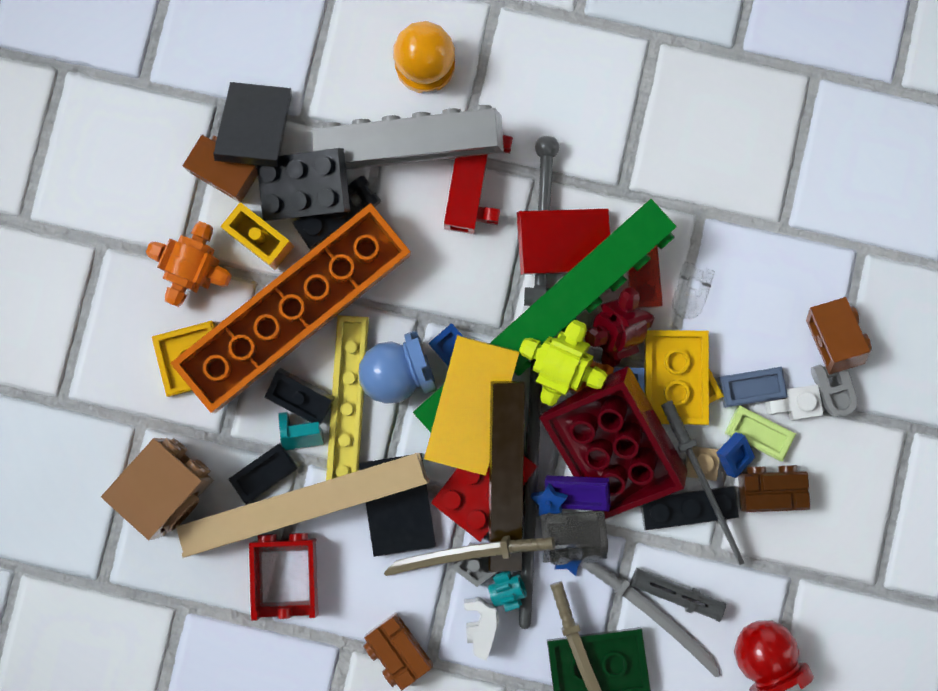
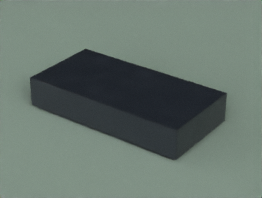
M279 443L228 480L245 505H247L299 468L282 444Z

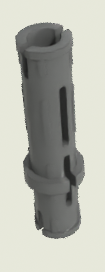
M637 567L630 581L631 587L638 588L658 598L682 606L688 613L692 614L694 611L718 622L721 621L726 609V603L701 594L697 588L688 589L667 579L640 570ZM650 583H654L656 585L673 591L674 594L650 585ZM684 595V596H686V597H688V598H691V599H693V600L699 601V602L705 604V607H704V606H701V605H699V604H696V603H694V602H692V601L686 600V599L682 598L681 596Z

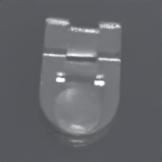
M686 261L683 263L672 300L673 311L677 316L682 319H692L702 313L715 270L708 268L701 270L695 268L692 263ZM690 279L700 282L699 289L688 286Z

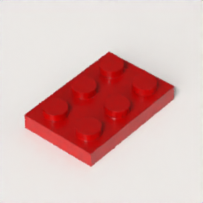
M525 455L523 462V486L539 467ZM490 462L486 476L457 468L431 502V504L479 542L489 532Z

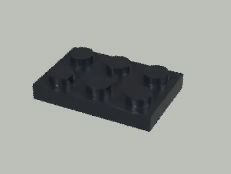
M344 148L282 155L279 157L278 167L257 165L262 219L264 221L350 212Z

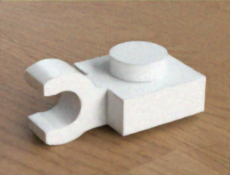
M818 384L786 389L788 396L786 399L765 402L767 414L788 411L789 420L824 415Z

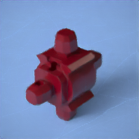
M626 288L621 292L618 299L600 304L602 312L597 314L593 327L588 329L585 335L586 343L592 347H601L603 349L601 356L602 364H608L613 368L619 365L621 359L640 352L638 345L645 340L647 330L652 327L655 319L654 315L650 312L638 309L640 297L639 292L634 288Z

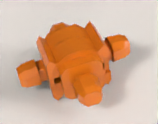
M201 221L197 222L192 229V238L181 235L178 242L169 238L167 245L156 241L150 242L146 250L149 258L159 262L157 268L165 272L163 279L172 283L171 288L167 287L165 302L176 307L183 304L187 296L185 294L186 289L197 293L200 286L208 289L211 283L225 287L229 285L232 277L228 270L218 266L220 260L213 256L215 250L206 245V242L211 240L213 227Z

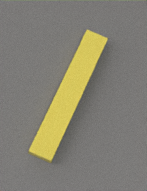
M337 315L332 396L335 399L331 405L326 481L359 471L364 390L359 383L358 371L359 364L367 351L369 317Z

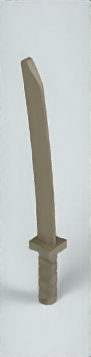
M503 536L501 541L463 546L396 560L384 572V575L390 576L414 569L473 558L502 555L503 559L510 558L512 553L555 550L554 537L515 541L510 540V536Z
M562 581L553 583L550 587L559 610L560 619H562V634L567 637L587 690L601 691L578 633L581 630L579 624L574 621Z

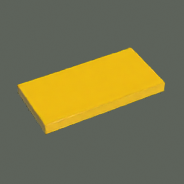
M457 335L427 445L425 460L486 476L490 462L491 381H512L519 351Z

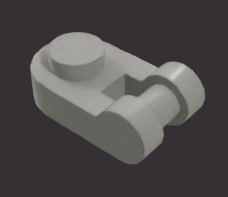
M820 364L811 367L812 378L819 386L820 397L826 411L836 417L848 416L853 413L857 406V395L848 369L829 375L826 366L823 367ZM836 376L839 385L831 387L828 378Z

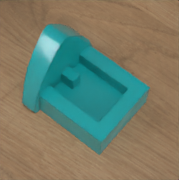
M288 412L279 413L280 441L286 451L324 445L323 431L319 422L291 426Z

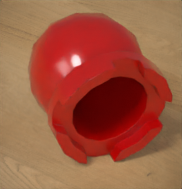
M759 620L744 627L737 637L734 655L736 663L745 677L755 682L750 687V691H785L797 684L803 689L813 681L814 675L807 663H798V645L787 627L773 620Z

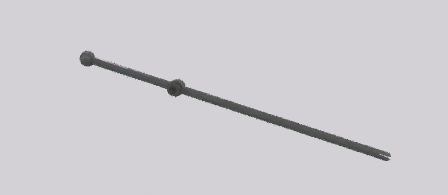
M543 136L535 144V151L540 157L538 211L550 210L553 157L559 151V143L556 138ZM535 274L534 288L525 287L524 306L533 305L550 289L547 288V274ZM533 359L530 368L526 457L536 465H539L541 422L539 417L541 415L540 395L542 385L536 383L539 373L533 371L536 359ZM538 468L525 484L522 538L525 540L535 539L537 503L531 498V494L537 492ZM529 551L522 552L521 578L527 592V597L521 599L522 605L519 608V626L522 629H528L531 624L534 552Z

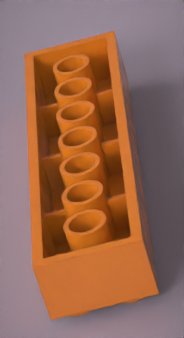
M370 203L170 364L209 412L216 414L410 257L411 251Z

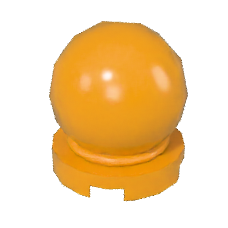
M428 21L411 23L399 33L393 46V59L399 80L408 89L417 93L431 92L436 89L437 91L441 90L450 82L455 71V47L450 35L440 25Z

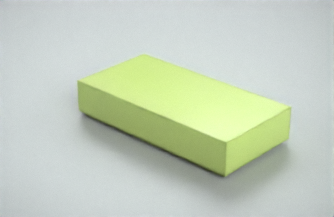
M737 406L724 433L730 437L735 432L745 435L750 447L780 462H783L796 433L742 406Z

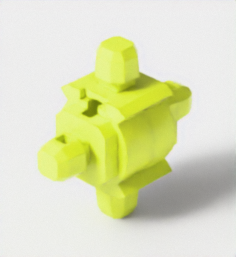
M573 320L567 326L565 332L561 331L557 338L549 336L543 345L540 344L541 341L533 338H525L519 352L531 361L536 359L533 371L539 373L536 383L543 385L540 395L542 403L553 406L558 402L561 394L566 396L570 388L577 391L583 382H586V386L594 389H602L608 377L606 372L596 366L594 368L590 367L594 356L587 353L590 344L583 341L587 331L585 323Z

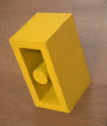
M241 202L220 226L274 270L278 268L294 248V245L286 237Z

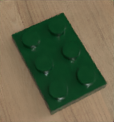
M641 627L580 635L601 691H651ZM567 637L547 639L553 691H588Z

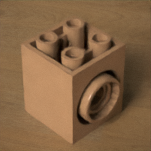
M153 438L101 496L106 503L148 541L164 537L167 532L170 533L175 530L176 526H179L196 508L200 501L198 497L214 481L208 475L211 470L200 460L196 459L193 461L185 454L188 451L187 448L175 438L172 440L168 438Z

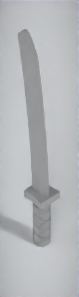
M588 555L583 558L580 563L581 567L586 568L588 572L594 574L605 584L610 585L614 589L613 592L620 597L624 596L688 650L714 677L719 676L714 658L658 607L631 587L629 581L615 576V574L608 571L598 562L593 561Z

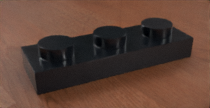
M728 486L711 489L724 518H739L735 487ZM704 490L670 494L641 505L644 530L718 521Z

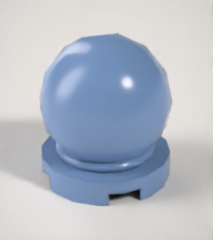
M416 330L404 334L406 342L403 345L392 341L383 342L366 351L359 364V383L365 394L373 400L385 404L400 403L409 398L417 387H422L425 394L437 390L427 355H423L420 345L421 339Z

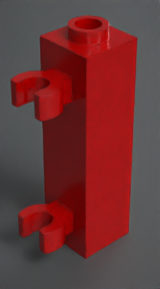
M503 135L504 153L510 154L513 140L511 136ZM488 154L455 158L444 219L445 230L474 234L477 221L498 225L500 209L479 207Z

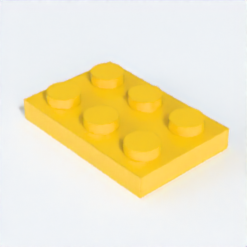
M647 330V336L644 340V393L662 425H671L661 407L662 404L671 400L684 425H709V331Z

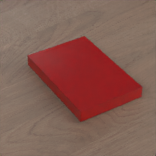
M575 209L517 212L521 275L568 273L610 235L609 210Z

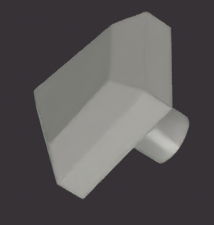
M470 542L467 546L476 544ZM488 557L456 561L452 566L454 571L476 587L497 573L489 571Z

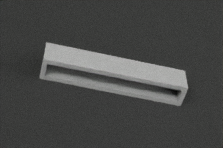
M477 105L473 107L472 111L461 112V109L450 108L443 110L442 114L431 115L429 112H416L412 114L411 118L402 119L400 116L389 115L382 117V121L371 122L369 119H356L352 121V124L342 126L337 122L324 123L323 128L312 129L313 151L344 148L346 169L504 153L502 115L496 108H492L491 105Z

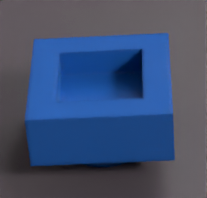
M452 323L428 343L448 367L457 335L463 336Z
M737 432L716 452L726 474L733 478H737L755 459L746 436Z

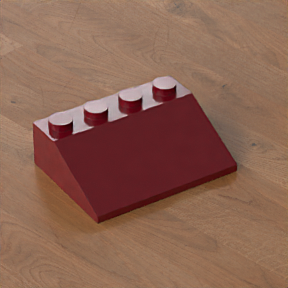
M629 366L609 374L602 389H594L587 386L539 417L573 476L609 478L611 507L609 511H594L599 521L683 490L685 487L688 470Z

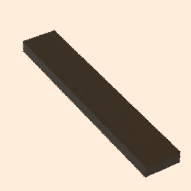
M491 381L489 543L501 541L503 536H510V540L515 541L522 539L525 383L523 381ZM522 552L512 553L510 558L503 559L502 555L489 556V571H522Z

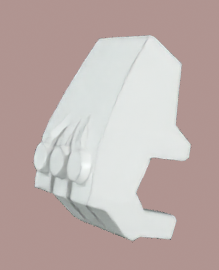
M479 597L464 599L466 611H478L480 613L479 621L466 623L467 644L473 643L474 656L487 661L499 623V612L494 604H488Z

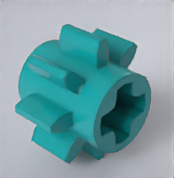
M510 571L496 574L493 577L495 583L488 586L490 598L496 608L504 606L505 612L520 608L522 605L521 599L527 597L526 588L521 576L518 574L512 577Z

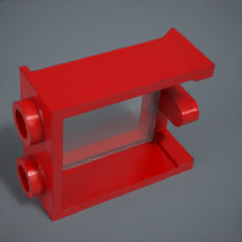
M308 533L289 534V539L277 540V534L257 535L258 541L249 543L251 621L259 620L261 617L289 619L292 616L309 615V618H316L319 615L317 539H308Z

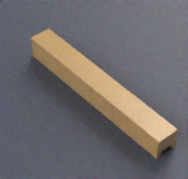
M415 453L176 526L183 551L182 557L191 556L430 483V479L427 478L420 453Z

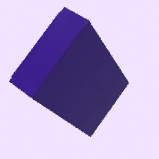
M546 476L545 488L550 483L556 492L568 495L567 499L561 504L562 509L610 510L609 478Z

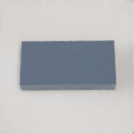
M782 367L719 377L721 392L724 396L722 397L724 408L788 397Z

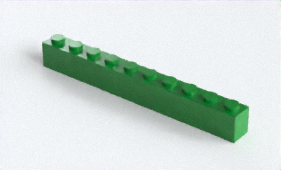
M650 199L489 344L519 351L525 338L541 341L540 344L543 345L549 336L553 338L561 330L565 332L567 326L573 320H577L576 317L582 311L586 310L590 314L603 302L599 296L608 288L614 292L625 283L627 279L624 277V274L629 269L634 267L638 271L651 259L647 253L656 245L663 249L672 241L675 236L671 232L677 226ZM520 352L514 371L518 377L532 366L529 359L522 356ZM444 384L413 411L414 415L430 433Z

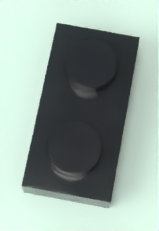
M282 368L276 371L264 398L311 423L319 422L320 425L323 423L335 399L329 393Z

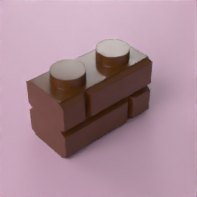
M798 465L778 466L779 472H766V466L747 467V473H741L738 476L740 510L742 512L810 510L807 471H798Z

